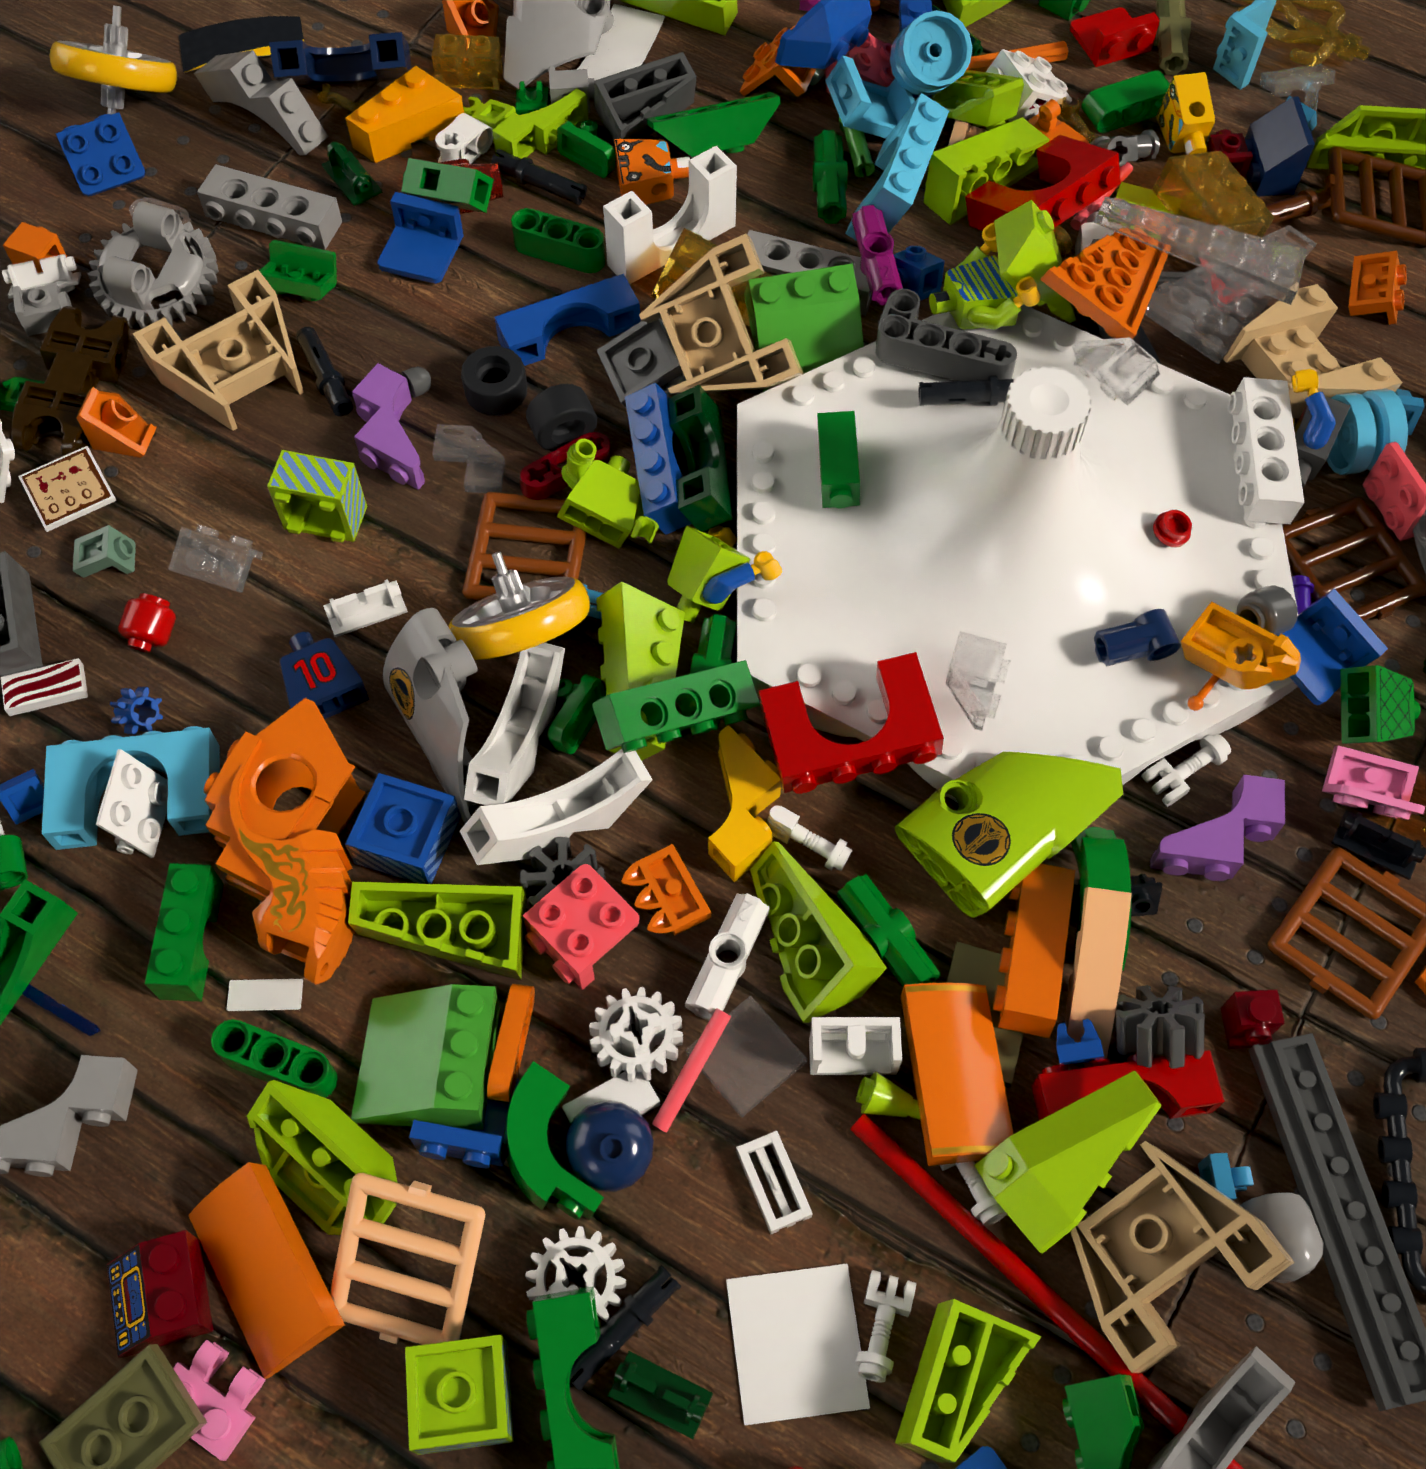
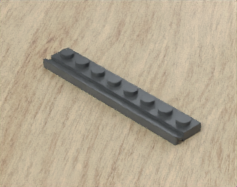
M1313 1033L1272 1041L1265 1045H1253L1248 1050L1300 1195L1308 1204L1324 1242L1323 1258L1378 1410L1380 1412L1426 1401V1329Z

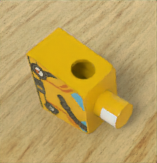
M1206 72L1173 76L1156 115L1169 151L1172 153L1186 152L1189 160H1198L1207 154L1205 142L1215 124V115Z

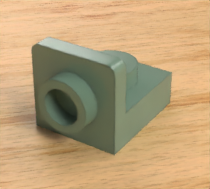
M110 525L74 540L73 572L84 578L114 566L125 574L135 571L136 544L134 540Z

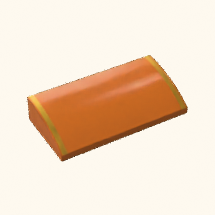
M919 983L904 985L901 993V1002L928 1166L980 1161L1006 1138L1014 1134L986 985L969 983Z

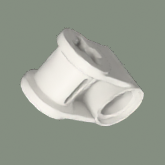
M461 113L449 126L436 135L435 142L441 155L438 163L467 168L490 148L493 142V128L466 113Z

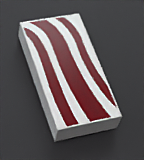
M79 658L1 677L4 710L9 716L88 697L84 665Z

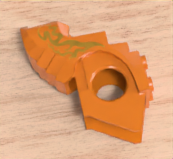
M304 698L257 735L245 731L240 739L232 743L227 753V760L220 772L212 773L204 786V793L207 795L205 802L213 811L205 826L210 833L215 835L214 840L218 846L224 849L215 864L219 870L227 873L225 879L228 884L262 901L252 911L260 948L273 955L282 953L305 962L304 979L317 985L329 980L335 970L339 968L343 958L346 957L353 934H355V931L348 924L352 881L347 871L353 868L338 835L365 797L366 792L359 789L351 774L355 766L348 763L316 703ZM297 787L312 790L310 796L302 805L292 810H273L277 798L283 792Z

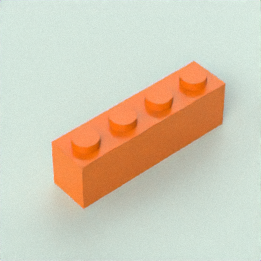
M1041 863L1010 891L1009 899L1016 900L1015 911L1008 910L1004 935L1011 936L1009 948H1002L998 972L1006 973L1004 986L997 985L993 1002V1010L1000 1012L998 1028L1050 1038L1058 1016L1076 870Z

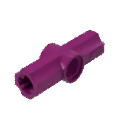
M874 205L862 206L859 211L852 215V224L861 255L860 269L866 275L872 300L877 301L880 305H886L888 297L892 292L903 289L893 254L894 240L887 232L882 210L876 209Z

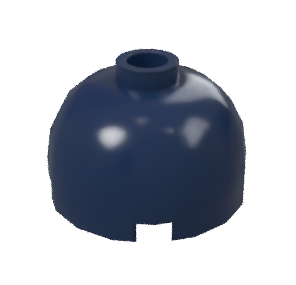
M601 1101L586 1106L573 1118L565 1134L566 1160L573 1174L590 1188L596 1191L616 1192L632 1186L645 1174L653 1157L654 1139L648 1122L638 1110L623 1102Z

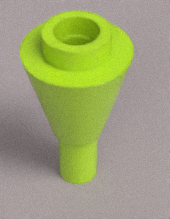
M876 1071L872 1074L871 1078L864 1077L862 1079L856 1096V1102L862 1104V1114L897 1117L910 1116L920 1120L918 1101L913 1099L912 1095Z

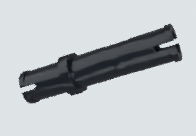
M502 149L496 150V154L500 156L493 155L491 168L516 178L517 183L522 185L528 183L573 202L577 206H580L582 200L579 198L584 200L586 196V185L533 164V160L524 157L521 159Z
M303 327L296 333V338L317 379L316 387L320 394L326 397L336 416H345L353 410L352 401L344 387L345 380L342 374L335 370L313 327Z
M989 376L988 380L919 382V405L988 402L989 406H997L998 402H1005L1011 382L1013 383L1014 379H998L997 376Z
M662 1265L633 1295L628 1293L623 1298L625 1304L600 1328L601 1335L598 1341L583 1351L575 1360L570 1380L579 1391L643 1324L648 1327L652 1323L653 1318L651 1316L681 1288V1285L676 1279L670 1277L671 1274Z

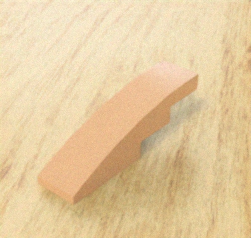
M1087 887L1084 892L1081 929L1077 932L1073 974L1069 977L1065 1024L1068 1035L1074 1038L1075 1042H1081V1037L1085 1032L1083 1020H1091L1101 1039L1104 1059H1107L1121 981L1132 893Z

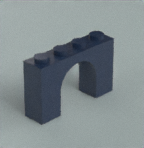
M402 32L370 34V43L342 48L311 47L303 40L269 42L274 78L277 80L292 78L297 87L398 79L412 69L409 44Z

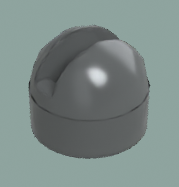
M417 366L401 372V375L407 378L410 394L413 398L429 390L431 376L425 368Z

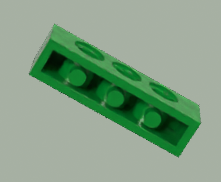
M746 660L612 693L592 703L606 751L622 747L623 753L647 747L646 740L656 737L658 744L682 737L681 730L688 728L691 729L692 735L715 728L714 721L721 719L724 720L725 726L748 719L747 711L761 706ZM709 694L713 697L715 705L712 704ZM675 702L680 706L682 715L677 711ZM641 711L647 716L648 725L642 720Z

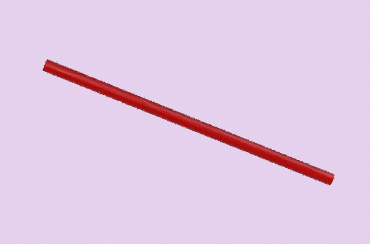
M863 1114L855 1122L850 1130L1110 1376L1119 1374L1131 1375L1137 1401L1174 1436L1183 1429L1189 1418L1188 1415L1143 1373H1131L1110 1342L986 1226L975 1218L970 1211L866 1114ZM1233 1459L1226 1469L1244 1468Z

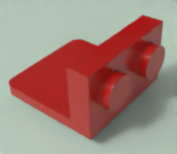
M1118 7L1073 20L1069 29L1093 64L1099 67L1150 52L1160 19L1155 12L1132 18L1126 9Z

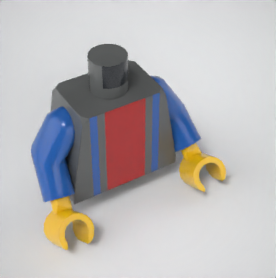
M1312 369L1295 371V375L1292 376L1293 391L1295 393L1307 391L1308 397L1305 399L1307 406L1294 427L1302 488L1305 487L1307 480H1314L1326 462L1350 408V405L1326 397L1323 392H1318V374Z

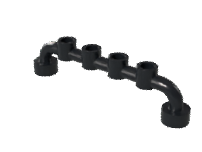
M1416 1047L1413 1051V1056L1399 1058L1389 1065L1384 1073V1093L1375 1092L1373 1112L1376 1119H1386L1388 1136H1379L1377 1144L1379 1161L1381 1163H1391L1393 1181L1384 1180L1382 1199L1385 1208L1396 1209L1398 1226H1389L1388 1232L1396 1253L1401 1255L1406 1278L1416 1290L1426 1296V1273L1421 1263L1423 1239L1421 1230L1417 1227L1416 1218L1418 1194L1416 1185L1412 1182L1411 1173L1413 1150L1411 1140L1407 1137L1406 1128L1408 1105L1406 1096L1402 1092V1080L1408 1074H1413L1417 1083H1426V1048Z

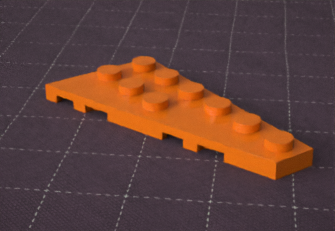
M1150 210L1134 219L1125 228L1122 226L1117 229L1113 235H1107L1086 247L1077 256L1067 258L1060 266L1050 268L1040 280L1073 304L1081 315L1090 317L1103 327L1109 336L1117 338L1127 345L1137 334L1178 229L1155 211Z

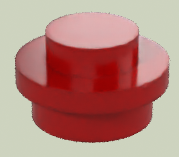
M1170 510L1161 513L1155 519L1153 530L1156 537L1163 544L1170 547H1181L1191 537L1192 522L1182 511Z

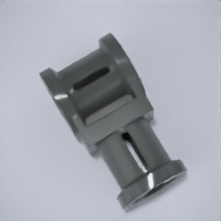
M1151 129L1135 136H1114L1112 138L1099 136L1091 142L1092 145L1118 152L1120 166L1130 161H1136L1138 158H1143L1147 161L1156 158L1160 147L1159 138L1155 131Z

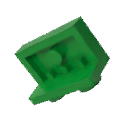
M273 240L269 243L270 261L259 271L276 294L290 293L299 295L304 300L317 301L321 300L337 285L335 252Z

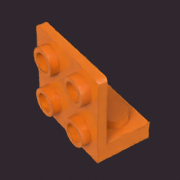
M787 27L783 28L770 44L764 42L753 55L755 61L743 75L745 81L739 91L743 96H746L774 75L796 97L806 92L816 68L781 66L775 62L781 36L788 30Z

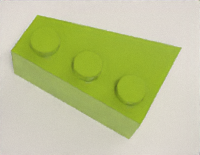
M956 1299L938 1303L895 1444L939 1463H955L990 1413L989 1409L1005 1386L1009 1385L1016 1375L1015 1371L1026 1354L1035 1347L1042 1336Z

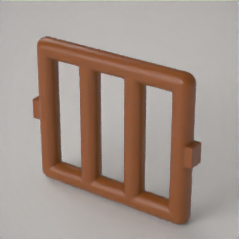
M485 493L482 499L462 593L464 597L482 600L496 593L494 586L479 585L483 568L497 570L492 554H486L489 537L568 545L569 550L566 562L502 556L507 570L513 569L517 572L574 577L578 579L587 532L573 526L572 531L493 523L496 507L558 513L566 499L545 498L533 500L518 494Z
M1336 847L1327 855L1269 939L1267 946L1273 954L1310 978L1309 985L1322 994L1329 991L1368 1019L1375 1020L1381 1016L1426 946V903L1398 885L1400 879L1388 871L1381 874L1346 850ZM1341 867L1419 918L1421 921L1411 936L1332 885L1330 882ZM1322 897L1400 949L1401 951L1391 967L1310 914L1309 912L1317 900ZM1298 928H1303L1381 981L1370 999L1288 944Z

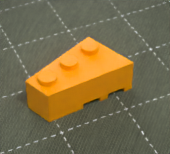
M414 66L346 117L352 147L372 162L377 163L412 149L411 143L428 137L430 141L434 140L438 132L444 130L458 115L464 113L462 96L418 66Z

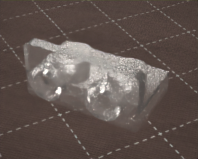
M197 524L195 531L181 527L168 570L242 593L253 557L261 560L263 552L251 549L253 541L231 535L229 541L218 538L220 531Z

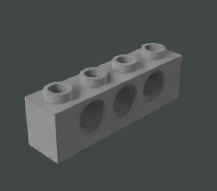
M217 164L214 165L197 191L206 217L238 225L244 229H252L270 234L276 238L298 242L304 246L326 250L342 224L336 197Z
M749 230L747 235L752 239L764 270V274L755 278L853 263L860 300L861 315L866 316L872 297L866 275L860 269L861 257ZM745 281L741 284L747 285L748 281Z

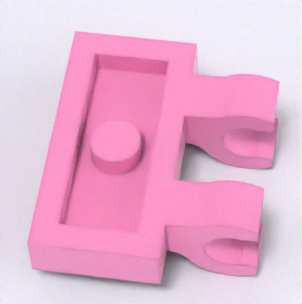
M206 1340L195 1354L190 1368L183 1363L177 1362L173 1369L207 1421L191 1439L219 1460L226 1461L256 1418L245 1408L258 1393L266 1379L250 1368L248 1370L242 1367L233 1379L227 1395H225L210 1384L209 1381L224 1363L229 1352L216 1342L211 1343Z

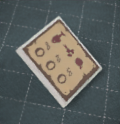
M88 446L18 476L46 532L117 501Z

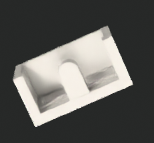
M812 1017L809 1037L810 1075H872L875 1071L881 1075H897L902 1062L900 1017Z

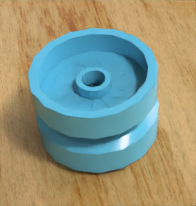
M938 10L923 13L899 32L894 40L890 53L892 74L899 85L911 94L920 95L922 93L925 96L939 93L963 76L968 68L972 55L970 34L962 21L951 13Z
M1377 389L1369 390L1363 394L1352 392L1336 394L1331 397L1334 400L1350 405L1327 458L1329 466L1335 473L1347 475L1360 473L1366 469L1371 470L1385 445L1391 442H1397L1405 453L1408 440L1406 411L1401 399L1393 390Z

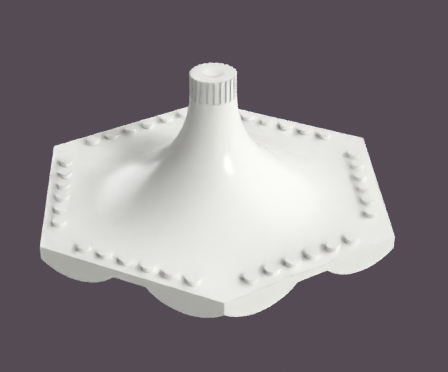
M1025 305L1021 306L1022 311L1018 313L1016 325L1004 326L996 330L986 328L963 330L957 326L950 312L932 315L922 320L1006 341L1016 348L1017 359L1012 376L1014 381L1009 386L1005 402H998L997 406H989L988 402L920 406L918 397L919 382H952L955 380L885 363L875 353L876 341L737 404V551L751 559L750 565L754 564V557L759 552L767 551L772 554L773 558L778 561L782 568L781 575L774 580H764L759 573L755 575L754 581L737 588V662L747 661L758 697L759 690L798 681L809 720L814 728L839 736L856 737L862 741H867L883 728L888 718L876 679L877 661L916 652L944 741L942 754L937 755L934 760L924 764H915L913 762L907 764L937 790L947 782L955 780L1001 752L1051 755L1121 768L1122 785H1124L1150 764L1194 740L1203 739L1207 735L1214 736L1215 734H1220L1241 724L1270 707L1298 687L1290 677L1284 680L1273 681L1256 689H1240L1219 679L1204 698L1203 708L1193 711L1188 707V699L1193 695H1197L1213 674L1186 660L1182 645L1173 655L1157 661H1149L1146 657L1107 667L1104 663L1099 662L1095 653L1094 636L1097 631L1131 623L1138 616L1154 609H1164L1181 643L1183 637L1211 601L1236 614L1237 605L1246 594L1265 586L1276 585L1289 592L1296 602L1283 526L1280 523L1245 521L1244 505L1239 503L1241 479L1240 474H1236L1235 471L1237 446L1232 443L1231 439L1234 421L1233 414L1228 412L1230 394ZM855 411L860 473V505L842 509L834 507L822 508L817 413ZM1179 510L1190 518L1192 522L1191 537L1183 546L1170 547L1163 544L1156 537L1153 523L1161 513ZM945 794L947 797L957 802L955 797H953L950 794Z

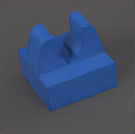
M34 768L0 784V801L16 825L43 813L44 784Z
M1083 1020L1085 1032L1081 1037V1042H1075L1074 1038L1068 1035L1065 1023L1058 1025L1056 1049L1059 1065H1073L1104 1059L1101 1039L1091 1020Z

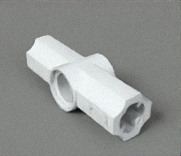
M737 893L718 934L710 942L707 958L685 1002V1008L692 1011L696 1016L709 1021L716 1008L724 1011L738 978L745 971L747 958L770 910L769 906L764 904L759 898L747 893ZM729 950L736 953L738 959L731 963H725L719 960L717 955L722 951Z

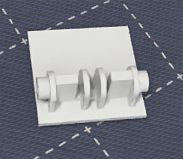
M117 750L95 825L115 836L114 842L118 844L116 849L118 852L133 854L135 848L150 858H154L167 813L168 780L123 750Z

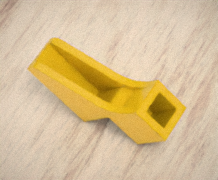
M728 725L719 733L720 747L718 756L731 811L723 825L708 837V855L736 882L752 868L772 843L770 827L761 817L755 816L780 797L781 780L777 767L769 760L765 762L755 752V747L751 740L743 733L737 734Z

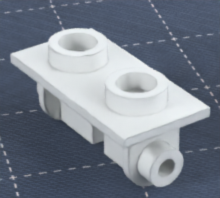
M65 254L40 259L39 262L43 270L40 273H37L33 261L8 265V269L2 270L5 283L13 284L9 290L8 298H13L12 287L20 286L21 290L57 283L61 292H69L75 289V285L79 284L81 273L71 272L76 270L73 256L66 257Z
M386 579L384 580L385 583L363 590L364 592L353 593L335 600L333 598L329 599L330 603L323 605L334 636L338 637L407 613L408 611L401 596L397 580L389 582Z

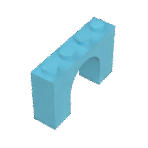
M921 93L883 142L874 165L884 170V172L855 212L859 211L862 206L874 205L876 209L882 210L887 232L889 233L914 202L949 110ZM851 219L845 234L857 241Z
M190 726L182 731L165 733L148 731L142 735L130 737L111 735L104 737L102 740L85 742L67 740L59 745L46 746L42 835L55 850L97 845L98 826L95 824L98 817L99 802L107 787L118 749L123 750L150 769L161 771L167 775V820L179 836L209 832L205 824L213 811L205 802L207 795L204 793V786L212 773L220 772V745L210 728Z

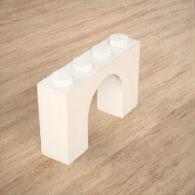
M717 146L690 159L687 198L681 209L670 221L653 229L652 211L633 191L604 205L607 265L617 276L624 274L629 284L735 227L737 166Z

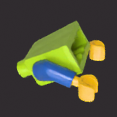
M718 525L709 529L707 534L686 526L667 582L670 587L682 595L676 608L685 612V621L694 623L702 605L717 611L721 610L731 593L736 588L754 581L755 575L760 573L762 578L768 581L780 576L782 573L780 564L773 558L771 553L761 551L754 557V564L750 565L751 559L732 547L736 543L737 538L729 527Z

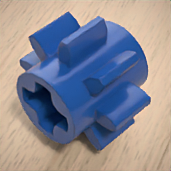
M138 687L135 692L131 688L120 689L122 697L117 702L114 701L109 704L114 707L115 714L111 722L125 724V734L135 735L138 728L142 732L153 731L151 724L157 719H163V716L159 714L158 706L162 699L148 697V687ZM134 707L139 709V714L134 712Z

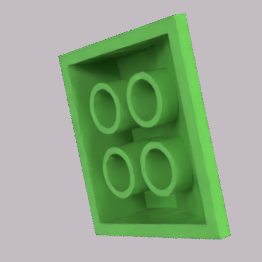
M853 263L748 280L744 297L755 351L787 338L792 343L804 374L864 347L860 300Z
M450 984L373 998L351 1119L358 1124L412 1126L413 1120L461 1129L484 1130L488 1099V1077L495 1051L500 1013L495 986Z

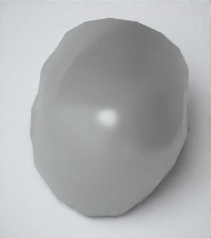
M1279 1192L1255 1197L1240 1205L1265 1223L1295 1262L1270 1281L1279 1283L1293 1282L1309 1274L1316 1267L1323 1255L1324 1242L1311 1210L1303 1197L1294 1193Z

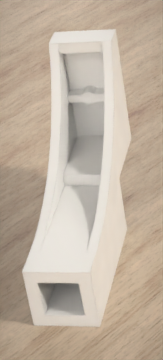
M542 643L520 652L515 674L499 717L486 742L469 762L464 800L485 806L509 803L534 772L539 736L554 719L565 648Z
M620 749L599 766L553 790L510 803L480 806L462 827L460 833L477 865L530 859L529 853L536 846H540L542 852L547 857L553 856L557 852L555 842L557 837L569 838L573 832L609 829L648 786L652 778L636 751L623 753V750Z

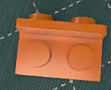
M1397 251L1354 256L1348 305L1350 316L1387 312L1389 325L1397 324L1398 311L1404 310V291L1400 289V285H1406L1407 282L1406 264H1399Z

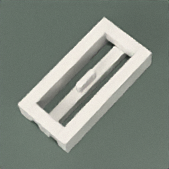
M778 1131L736 1147L737 1155L770 1234H774L784 1227L793 1226L798 1221L812 1218L813 1213ZM772 1145L799 1210L791 1212L764 1147ZM754 1151L782 1214V1217L778 1219L774 1216L749 1156V1153Z

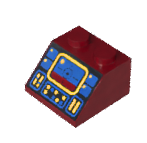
M183 1230L138 1243L107 1264L118 1358L138 1354L149 1344H158L159 1347L214 1331L201 1242L188 1231Z

